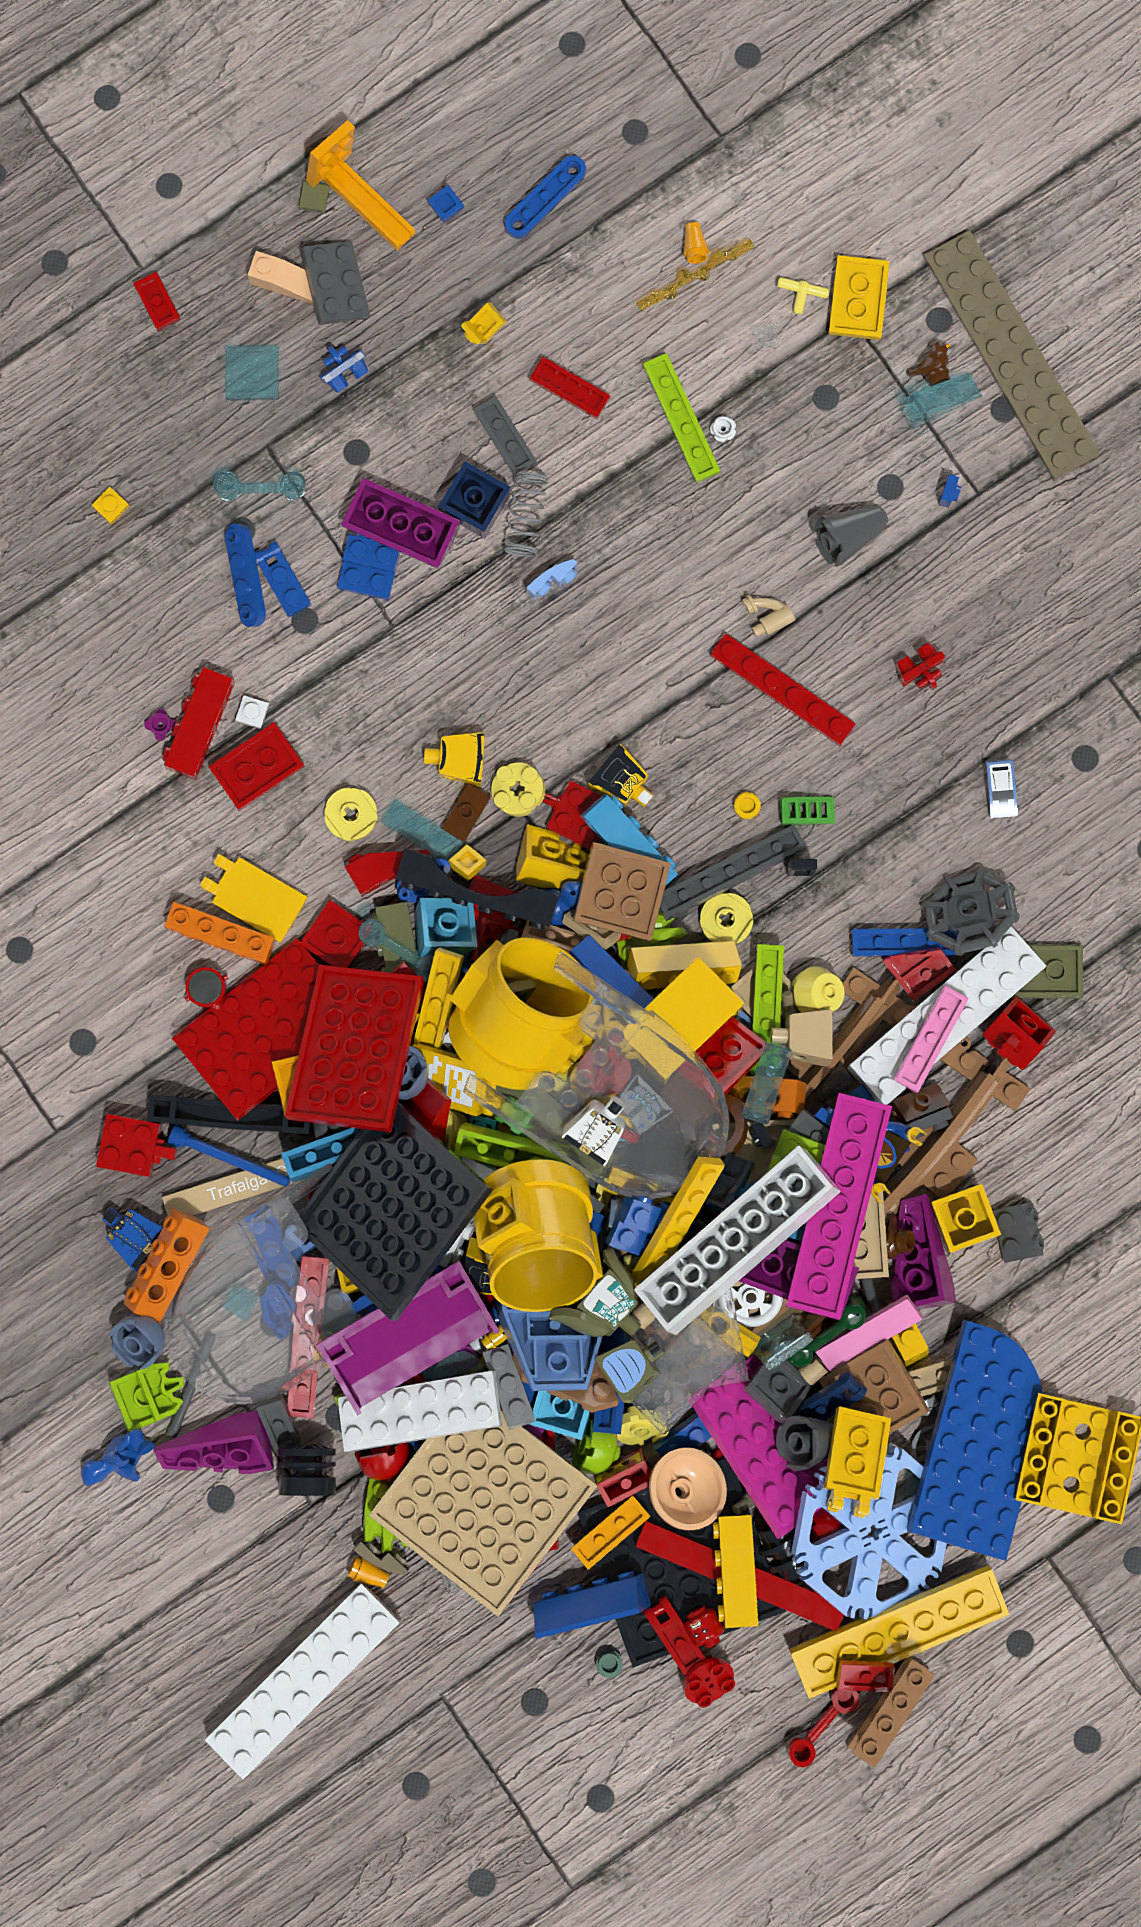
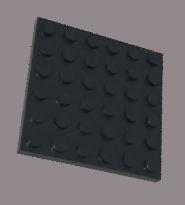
M398 1101L392 1131L384 1132L361 1129L292 1224L390 1320L396 1322L493 1189Z
M726 1458L716 1462L724 1474L727 1487L725 1505L719 1516L736 1515L732 1510V1506L740 1501L744 1494L737 1475ZM649 1487L633 1494L650 1515L646 1520L647 1522L711 1549L720 1550L719 1539H714L713 1522L697 1530L678 1529L665 1522L659 1516L651 1502ZM679 1488L675 1489L676 1495L680 1497L682 1494ZM631 1496L610 1507H607L604 1502L579 1511L578 1516L585 1535ZM749 1507L740 1515L751 1514ZM752 1518L755 1567L772 1574L768 1569L767 1557L761 1556L759 1553V1547L762 1543ZM645 1522L596 1563L600 1578L608 1577V1581L617 1580L618 1574L633 1571L634 1575L643 1573L651 1603L650 1608L659 1603L658 1599L665 1595L683 1624L688 1620L687 1614L702 1606H706L707 1609L712 1608L718 1614V1605H723L722 1594H717L716 1580L635 1547ZM757 1598L758 1622L786 1612V1610ZM643 1611L638 1614L615 1619L633 1668L670 1654ZM665 1611L657 1616V1619L661 1624L669 1619V1616ZM743 1627L725 1628L722 1635Z

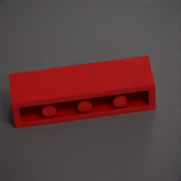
M203 667L201 673H196L192 682V687L195 688L191 698H186L182 707V712H185L183 719L175 724L172 736L175 737L171 747H166L162 757L167 770L197 780L235 685L233 678Z

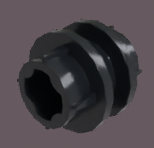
M767 1524L760 1530L758 1536L762 1542V1545L759 1547L760 1555H772L774 1558L768 1564L769 1571L772 1573L779 1572L781 1577L787 1581L800 1577L796 1570L804 1566V1561L800 1563L794 1562L792 1559L794 1555L791 1554L796 1527L777 1539ZM813 1539L809 1540L811 1544L816 1542Z

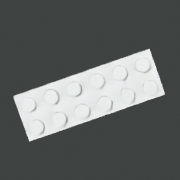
M495 1371L396 1387L361 1408L362 1413L358 1416L346 1396L338 1398L344 1452L347 1453L502 1426Z

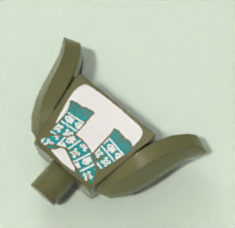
M610 1246L603 1250L602 1258L606 1274L576 1309H552L549 1320L559 1322L579 1333L592 1337L611 1336L618 1326L631 1337L642 1324L630 1315V1312L638 1304L636 1300L637 1293L634 1290L636 1286L631 1275L617 1257L613 1247Z

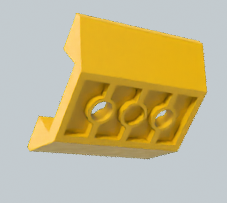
M1038 1393L1015 1500L1122 1524L1141 1438V1416ZM1081 1423L1086 1424L1090 1431L1085 1439H1079L1075 1435V1428ZM1068 1477H1074L1078 1481V1488L1074 1492H1067L1064 1489L1063 1484Z

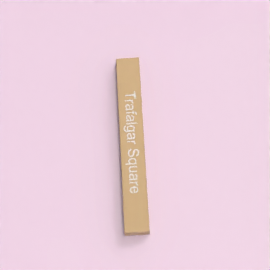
M283 1159L262 1165L289 1177ZM328 1170V1171H325V1172H323V1173H320V1174L311 1176V1177H309V1178L300 1180V1181H298V1182H301V1181H304V1180H307V1179H310V1178H313V1177H316V1176H319V1175H322V1174L329 1173L330 1171H329V1170ZM242 1171L164 1196L162 1199L168 1216L173 1208L195 1216L285 1186L248 1171Z

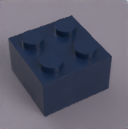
M465 461L438 506L439 511L460 520L461 526L485 539L511 496V487Z

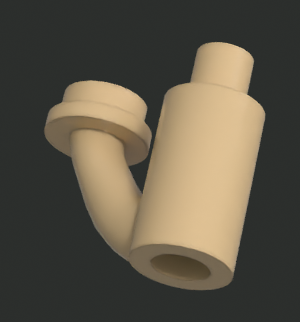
M747 595L742 600L749 614L757 613L758 607L774 611L759 619L760 624L752 628L756 637L764 633L768 636L795 621L790 607L778 600L751 598L750 595Z

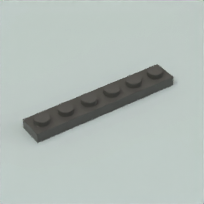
M793 824L664 890L659 910L667 922L807 850V845Z

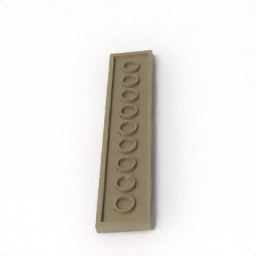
M969 230L925 254L924 259L1053 481L1099 457L1100 452L971 231Z

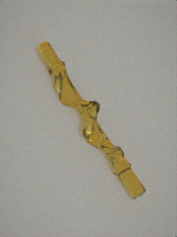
M748 239L727 251L719 250L709 258L707 265L693 273L685 269L680 270L677 273L675 283L662 290L653 291L651 295L636 302L638 309L642 312L664 299L675 298L677 289L694 279L709 280L711 269L728 260L738 259L739 256L755 248L751 239Z

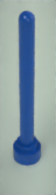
M175 1125L168 1139V1145L175 1148H185L187 1146L279 1185L288 1186L291 1180L288 1176L190 1136V1133L186 1132V1128Z

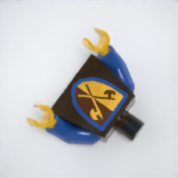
M888 1122L871 1190L872 1196L878 1203L883 1202L878 1196L880 1192L886 1191L890 1195V1191L884 1184L911 1142L917 1146L922 1145L921 1142L916 1140V1136L919 1133L927 1135V1133L919 1127L912 1128L898 1122Z

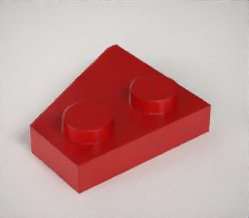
M941 947L886 956L882 959L883 963L913 1001L956 971V967Z

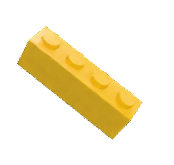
M735 941L631 948L627 962L628 971L631 973L632 978L646 990L666 988L698 956L725 984L737 983L742 965Z
M752 1515L718 1516V1522H713L714 1539H719L720 1550H715V1566H721V1577L716 1578L717 1594H722L723 1605H718L719 1622H724L725 1628L758 1626Z

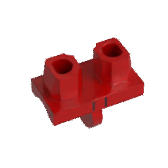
M928 642L916 651L923 663L915 667L909 656L896 663L898 672L901 675L899 681L903 687L922 676L923 678L916 682L919 689L926 685L932 690L937 688L935 679L942 676V673L939 669L932 673L929 671L943 663V659L946 657L942 651L937 652Z

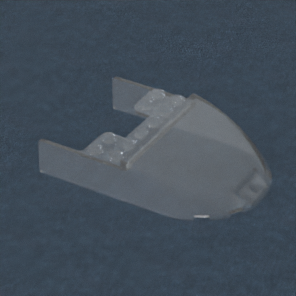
M559 952L553 969L594 997L579 1020L581 1030L596 1040L566 1081L550 1071L540 1072L517 1101L508 1099L473 1074L467 1077L463 1093L608 1190L628 1197L634 1195L649 1197V1199L672 1196V1193L678 1192L698 1156L720 1158L724 1151L729 1131V1111L723 1090L704 1060L664 1019L653 1010L647 1011L567 955ZM612 1096H615L625 1104L624 1109L619 1115L626 1122L623 1133L607 1164L603 1166L563 1139L562 1134L565 1125L592 1100H598L603 1105H606Z
M331 1163L325 1165L240 1222L236 1221L213 1239L189 1265L166 1311L165 1336L171 1358L181 1375L194 1388L206 1396L232 1404H255L287 1392L327 1366L316 1344L362 1317L360 1314L355 1313L352 1307V1300L343 1290L333 1289L318 1298L291 1255V1252L302 1246L308 1238L307 1227L294 1208L293 1203L319 1187L335 1165Z

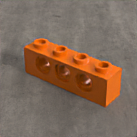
M174 901L164 925L168 931L263 965H267L276 944V940L273 937Z
M744 1076L728 1094L741 1100L747 1110L752 1112V1116L768 1117V1113L778 1114L777 1118L794 1119V1115H799L804 1109L807 1083L793 1079ZM752 1090L753 1099L746 1103V1094ZM778 1092L779 1099L776 1104L772 1105L771 1096Z
M173 1208L171 1214L164 1221L160 1235L152 1243L151 1252L145 1263L140 1266L133 1286L128 1289L124 1304L133 1313L140 1316H150L160 1323L210 1228L199 1218ZM155 1285L154 1289L149 1292L150 1288Z

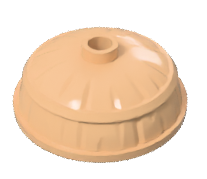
M679 1448L665 1454L654 1466L649 1482L650 1498L655 1510L665 1522L678 1529L697 1530L708 1526L720 1515L725 1505L727 1487L724 1474L712 1457L698 1449ZM676 1488H679L682 1492L680 1497L675 1493Z

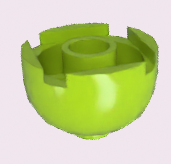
M588 1419L586 1430L582 1440L579 1442V1446L574 1443L572 1465L582 1473L599 1474L607 1470L613 1461L616 1462L618 1460L620 1446L617 1445L615 1434L593 1432L594 1420Z

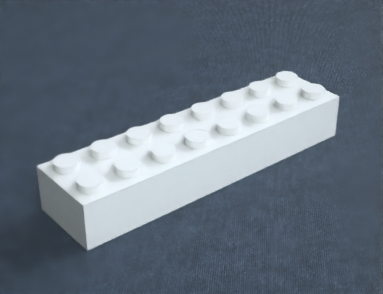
M1011 926L999 940L997 947L984 948L850 1064L847 1070L860 1085L863 1084L876 1102L888 1105L906 1089V1087L893 1080L945 985L969 999L934 1064L1039 974L1046 965Z
M798 1146L634 1290L665 1330L677 1335L841 1191L806 1149Z
M361 1583L205 1741L244 1779L401 1620L366 1584Z

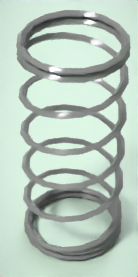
M518 472L515 474L516 480L514 484L522 491L515 492L512 498L520 504L510 508V512L518 518L508 522V526L516 532L506 536V540L511 544L505 545L504 551L516 556L534 557L538 552L536 547L514 543L508 537L518 534L539 537L540 535L538 533L518 530L512 527L510 523L521 520L542 523L540 519L525 518L514 513L513 508L531 507L544 509V506L521 502L515 498V495L519 493L546 495V492L528 490L519 486L517 481L530 485H546L549 479L538 473ZM514 549H520V550H525V551H529V552L518 551V550H514Z

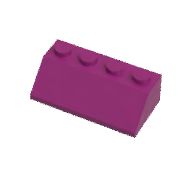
M362 478L341 527L438 569L449 553L458 534L460 520Z
M785 1240L743 1276L739 1282L788 1300L801 1246ZM853 1266L841 1316L859 1267Z

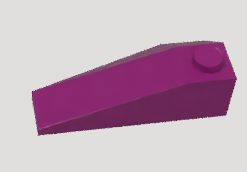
M924 1194L901 1200L898 1228L911 1230L914 1233L915 1247L912 1252H907L906 1254L899 1253L894 1258L896 1260L894 1276L891 1277L893 1301L895 1302L908 1295L917 1309H928L956 1303L952 1274L928 1195Z
M257 1410L233 1414L154 1447V1453L163 1469L196 1471L198 1467L214 1468V1472L223 1473V1469H239V1474L274 1470L270 1439Z

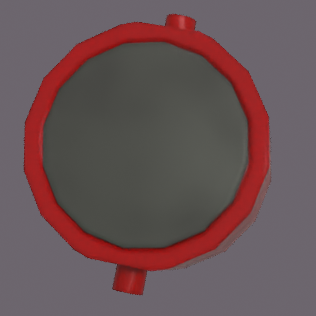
M209 967L194 970L186 981L185 991L188 996L184 997L186 1002L191 1001L198 1007L205 1009L217 1005L227 995V983L225 982V980L229 979L227 974L222 976L218 971Z

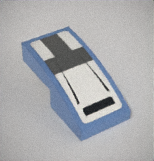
M1013 760L987 761L986 781L989 793L990 817L1018 816Z

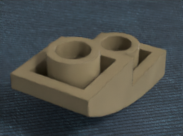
M361 1541L354 1549L365 1560L383 1570L400 1575H405L409 1571L406 1567L408 1561L398 1552L394 1555L388 1552L381 1559L378 1556L381 1551L370 1541L367 1544Z

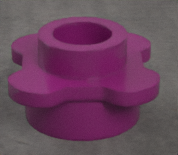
M158 709L150 719L145 721L144 725L147 730H151L155 734L156 740L163 741L166 738V734L174 729L176 722L168 718L165 710ZM163 723V726L158 727V724Z

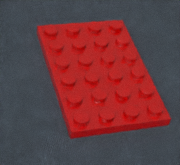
M295 939L270 959L267 965L264 964L224 996L222 1001L209 1008L172 1038L237 1121L278 1089L272 1062L299 1056L319 964L306 948L299 944L300 941L298 939Z
M319 965L285 1112V1117L288 1120L384 1132L392 1131L424 984L422 976Z

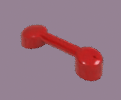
M835 1688L831 1693L832 1705L805 1737H796L790 1741L787 1747V1754L794 1765L807 1767L813 1763L816 1755L813 1743L839 1712L850 1713L857 1709L860 1698L856 1691L838 1690V1688Z

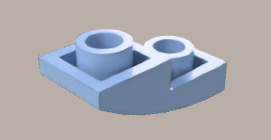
M572 559L548 569L526 588L527 594L535 600L539 595L543 597L551 589V581L559 587L564 582L568 585L578 574L576 571L577 562Z

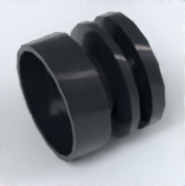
M294 1444L293 1446L279 1449V1455L291 1456V1462H279V1467L291 1469V1475L279 1477V1495H336V1477L324 1475V1469L336 1467V1462H324V1456L336 1455L335 1448H328L321 1444Z

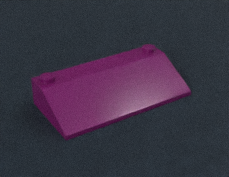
M457 1261L428 1278L396 1322L390 1320L377 1308L320 1341L316 1346L358 1416L362 1413L361 1408L488 1332L493 1331L494 1334H497L500 1331L461 1263Z

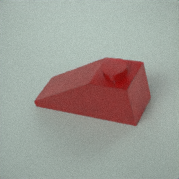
M427 849L413 850L430 856V853ZM404 851L368 853L364 856L359 853L347 861L349 865L345 866V869L362 897L396 878Z

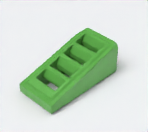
M785 797L780 800L782 826H791L793 824L795 826L835 824L834 797ZM826 803L827 818H822L821 804ZM805 804L806 818H801L800 805ZM811 804H816V818H811ZM790 805H795L796 818L790 817Z

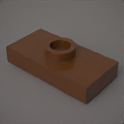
M468 783L441 829L465 843L489 803L491 796Z
M935 1083L920 1089L918 1093L912 1092L896 1098L890 1105L901 1123L907 1125L948 1108L950 1103L939 1085Z

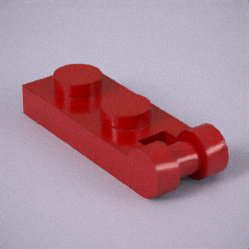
M664 1595L658 1599L659 1603L651 1608L649 1606L643 1610V1613L683 1675H686L690 1669L706 1660L699 1647L692 1643L683 1622ZM666 1611L669 1619L660 1624L657 1616Z

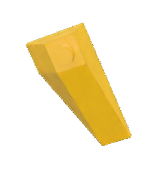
M527 824L517 861L516 881L540 888H562V885L568 881L582 883L589 854L581 850L583 846L577 843L571 846L559 840L561 835L553 831Z

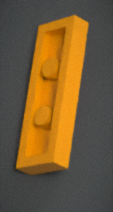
M632 1495L570 1549L589 1570L645 1522L650 1515Z

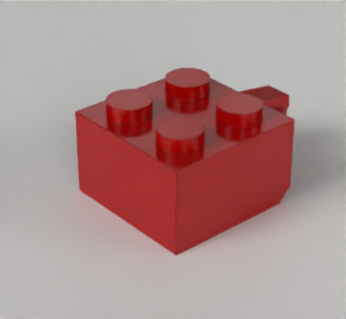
M1015 996L982 1035L986 1037L989 1045L998 1049L997 1053L1004 1059L1007 1058L1013 1066L1024 1070L1042 1051L1056 1031L1021 999Z
M106 1114L96 1167L152 1178L154 1164H160L161 1158L175 1160L177 1149L164 1147L165 1140L160 1139L161 1124Z

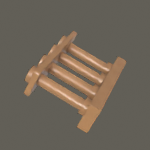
M911 1657L902 1660L894 1673L891 1692H882L847 1745L855 1756L872 1767L877 1766L934 1678V1674Z

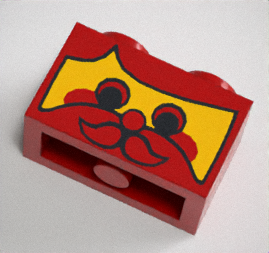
M640 1448L613 1462L603 1473L593 1474L595 1483L598 1484L597 1488L607 1507H610L649 1487L650 1476L653 1470Z

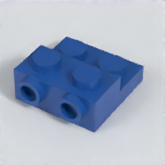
M355 533V536L348 534L337 589L389 601L401 552Z
M638 1192L636 1196L627 1193L606 1243L609 1246L642 1256L671 1203L661 1201L658 1204L653 1202V1198L646 1194Z

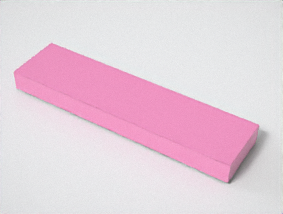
M946 985L944 986L893 1081L915 1093L919 1092L969 999L968 997Z
M905 1295L866 1318L865 1323L860 1328L843 1331L815 1352L828 1370L832 1372L922 1320V1314L909 1296Z

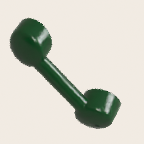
M849 1297L839 1321L810 1342L802 1339L790 1341L786 1346V1359L788 1362L796 1367L808 1366L812 1362L813 1352L845 1329L855 1330L860 1328L866 1320L864 1302L860 1298Z

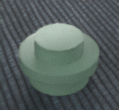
M613 1650L603 1651L596 1659L597 1671L606 1678L617 1676L623 1668L621 1656Z

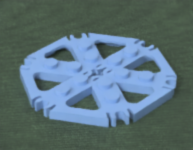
M893 1445L890 1446V1451L885 1457L879 1499H871L869 1516L864 1518L853 1516L857 1500L844 1498L842 1510H838V1512L828 1511L827 1503L831 1490L824 1489L825 1476L819 1473L814 1474L819 1480V1485L816 1488L808 1484L805 1486L812 1493V1497L807 1492L802 1491L791 1554L794 1555L792 1557L794 1562L800 1563L804 1561V1566L796 1570V1572L803 1576L799 1577L802 1581L846 1617L854 1618L856 1610L860 1608L859 1617L867 1619L870 1616L872 1618L899 1602L923 1593L918 1585L929 1590L930 1586L925 1583V1578L928 1575L938 1578V1573L932 1569V1566L940 1572L942 1570L946 1543L935 1540L933 1553L928 1557H923L899 1536L907 1532L916 1495L892 1506L898 1473L900 1470L908 1468L920 1479L923 1466L902 1448ZM827 1466L820 1468V1470H822L825 1473V1475ZM820 1507L846 1527L812 1544L809 1541L813 1514ZM871 1526L877 1528V1530L874 1531V1537H871L867 1534L871 1531ZM852 1558L846 1596L840 1597L823 1583L822 1574L825 1570ZM883 1559L907 1579L908 1585L904 1591L879 1601L876 1598V1590Z

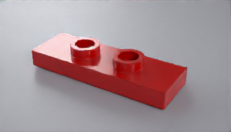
M544 356L529 378V381L595 419L599 418L611 398V395Z

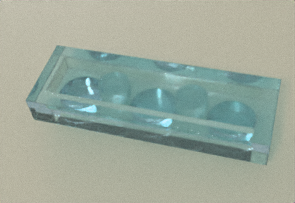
M397 800L394 801L381 821L383 825L421 849H427L434 857L445 859L448 862L463 844L462 841Z
M765 1043L742 1112V1118L766 1125L769 1124L792 1054L791 1049Z

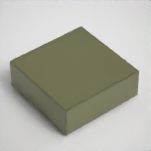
M303 182L299 209L326 213L330 187L317 184L313 188L308 182Z

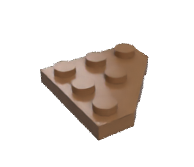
M513 1353L512 1360L515 1364L521 1381L529 1384L515 1354ZM596 1360L587 1390L547 1391V1393L565 1401L570 1399L583 1405V1409L592 1413L618 1406L619 1402L613 1386Z

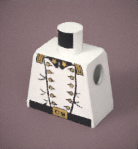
M612 1096L606 1105H603L598 1100H592L565 1125L562 1138L605 1166L625 1127L626 1121L619 1115L625 1107L624 1102L615 1096Z

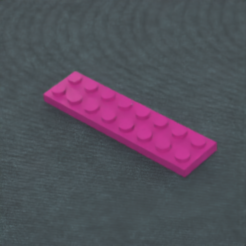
M838 1093L821 1168L841 1192L806 1223L786 1307L840 1320L892 1106Z

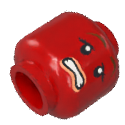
M702 1606L686 1615L688 1620L684 1623V1628L695 1646L705 1645L706 1649L721 1642L719 1636L723 1634L725 1628L722 1622H719L718 1614L714 1609H707L706 1606Z

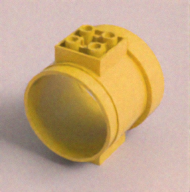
M518 938L503 945L496 940L471 965L449 999L457 1006L450 1017L448 1026L451 1043L461 1060L485 1080L495 1085L515 1090L538 1087L548 1078L553 1080L558 1073L564 1075L573 1063L571 1059L576 1062L585 1051L583 1043L588 1045L597 1032L593 1029L599 1022V1019L588 1012L593 1003L594 996L591 981L583 967L570 954L552 943L535 938ZM532 979L537 987L527 1002L524 1003L511 991L507 984L515 980Z
M553 1160L516 1162L488 1175L484 1181L493 1191L474 1215L478 1247L485 1251L490 1290L497 1301L509 1308L526 1312L551 1311L552 1309L566 1307L582 1299L594 1287L596 1280L603 1277L596 1232L590 1229L593 1207L589 1184L585 1176L576 1168Z

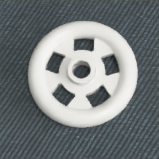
M743 1284L738 1291L731 1287L718 1300L722 1311L744 1327H757L768 1323L777 1315L782 1306L783 1298L773 1295L771 1303H764L765 1291ZM748 1293H754L756 1295V1298L754 1300H748L746 1298V1295ZM735 1298L738 1299L739 1304L742 1306L737 1310L730 1303ZM760 1308L761 1314L756 1316L748 1315V1309Z

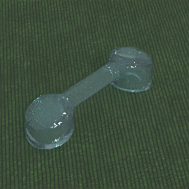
M230 471L217 473L213 480L215 493L219 498L226 501L234 500L240 494L282 493L288 500H297L306 491L305 478L299 472L294 471L285 474L280 483H240L238 477Z
M367 920L360 926L359 937L365 945L370 947L384 946L414 965L417 976H422L424 981L428 982L434 956L428 955L421 958L388 937L385 926L377 920Z

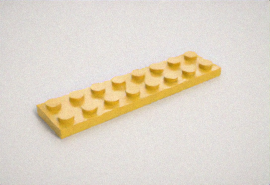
M987 1565L899 1602L872 1618L870 1616L867 1619L861 1618L838 1628L837 1631H830L789 1649L806 1694L810 1699L837 1688L839 1660L896 1663L1009 1615L993 1570L990 1565Z

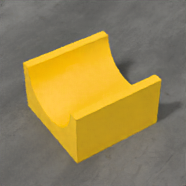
M698 956L620 1034L642 1057L635 1059L664 1087L677 1071V1068L731 1016L735 1018L741 1012L745 1003Z

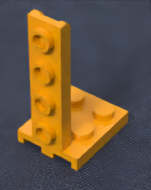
M347 120L310 152L306 181L313 188L322 180L327 183L397 251L415 235V229L344 162L352 153L351 147L354 142L353 136L355 126Z

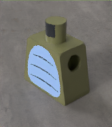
M634 1339L596 1357L595 1360L622 1402L631 1403L660 1375L661 1372L654 1361L666 1352L658 1340L644 1347L641 1341Z

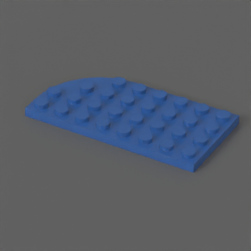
M967 1320L962 1321L907 1532L1006 1561L1022 1501L1015 1500L1035 1403L1037 1394L1043 1393L1039 1376L1028 1355L1015 1341L997 1330Z

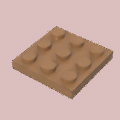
M593 842L572 921L651 941L671 863Z
M889 1339L819 1380L822 1387L825 1388L837 1381L843 1372H850L855 1377L856 1382H861L867 1387V1393L862 1399L847 1408L891 1418L889 1434L930 1411Z

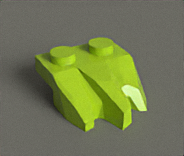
M659 910L651 941L631 937L632 939L617 942L621 966L624 970H628L627 962L631 948L674 945L676 940L688 935L684 927H671L670 923L674 918L666 922Z
M169 1362L152 1364L146 1369L137 1370L108 1383L128 1433L133 1429L143 1428L175 1414L182 1405L183 1401L181 1398L174 1397L172 1393L184 1386V1377L167 1378L165 1373L169 1370Z
M370 1478L363 1520L364 1542H372L375 1537H379L383 1554L392 1551L394 1541L398 1538L370 1517L369 1514L394 1481L384 1482V1480L379 1481ZM400 1540L402 1546L407 1548L408 1546Z

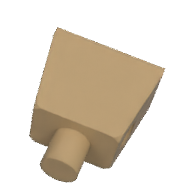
M832 1010L789 1015L785 1022V1028H771L770 1043L785 1044V1057L787 1059L828 1067L833 1059Z

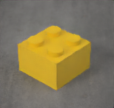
M982 1184L930 1202L947 1254L1001 1235Z

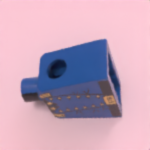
M112 1207L102 1218L112 1228L106 1239L129 1267L134 1271H138L140 1266L145 1263L151 1252L152 1243L158 1238L163 1227L132 1209L122 1216Z

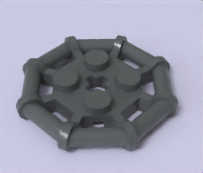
M979 869L977 872L952 878L950 876L944 878L945 882L931 899L924 902L923 905L928 927L927 938L932 942L936 941L949 948L959 956H962L965 952L991 946L992 948L997 947L999 940L1013 923L1019 921L1020 917L1015 902V886L1011 882H1005L991 875L986 869ZM986 883L995 888V890L986 891L983 889V885ZM952 891L950 900L947 902L946 899L942 902L948 893ZM1004 897L1006 909L998 908L997 900ZM969 907H973L976 910L972 914H965V912H968ZM942 912L944 921L938 924L936 914ZM996 919H1003L991 933L989 930L995 926ZM951 930L958 936L957 940L943 933ZM982 933L985 935L983 938L966 941V938Z

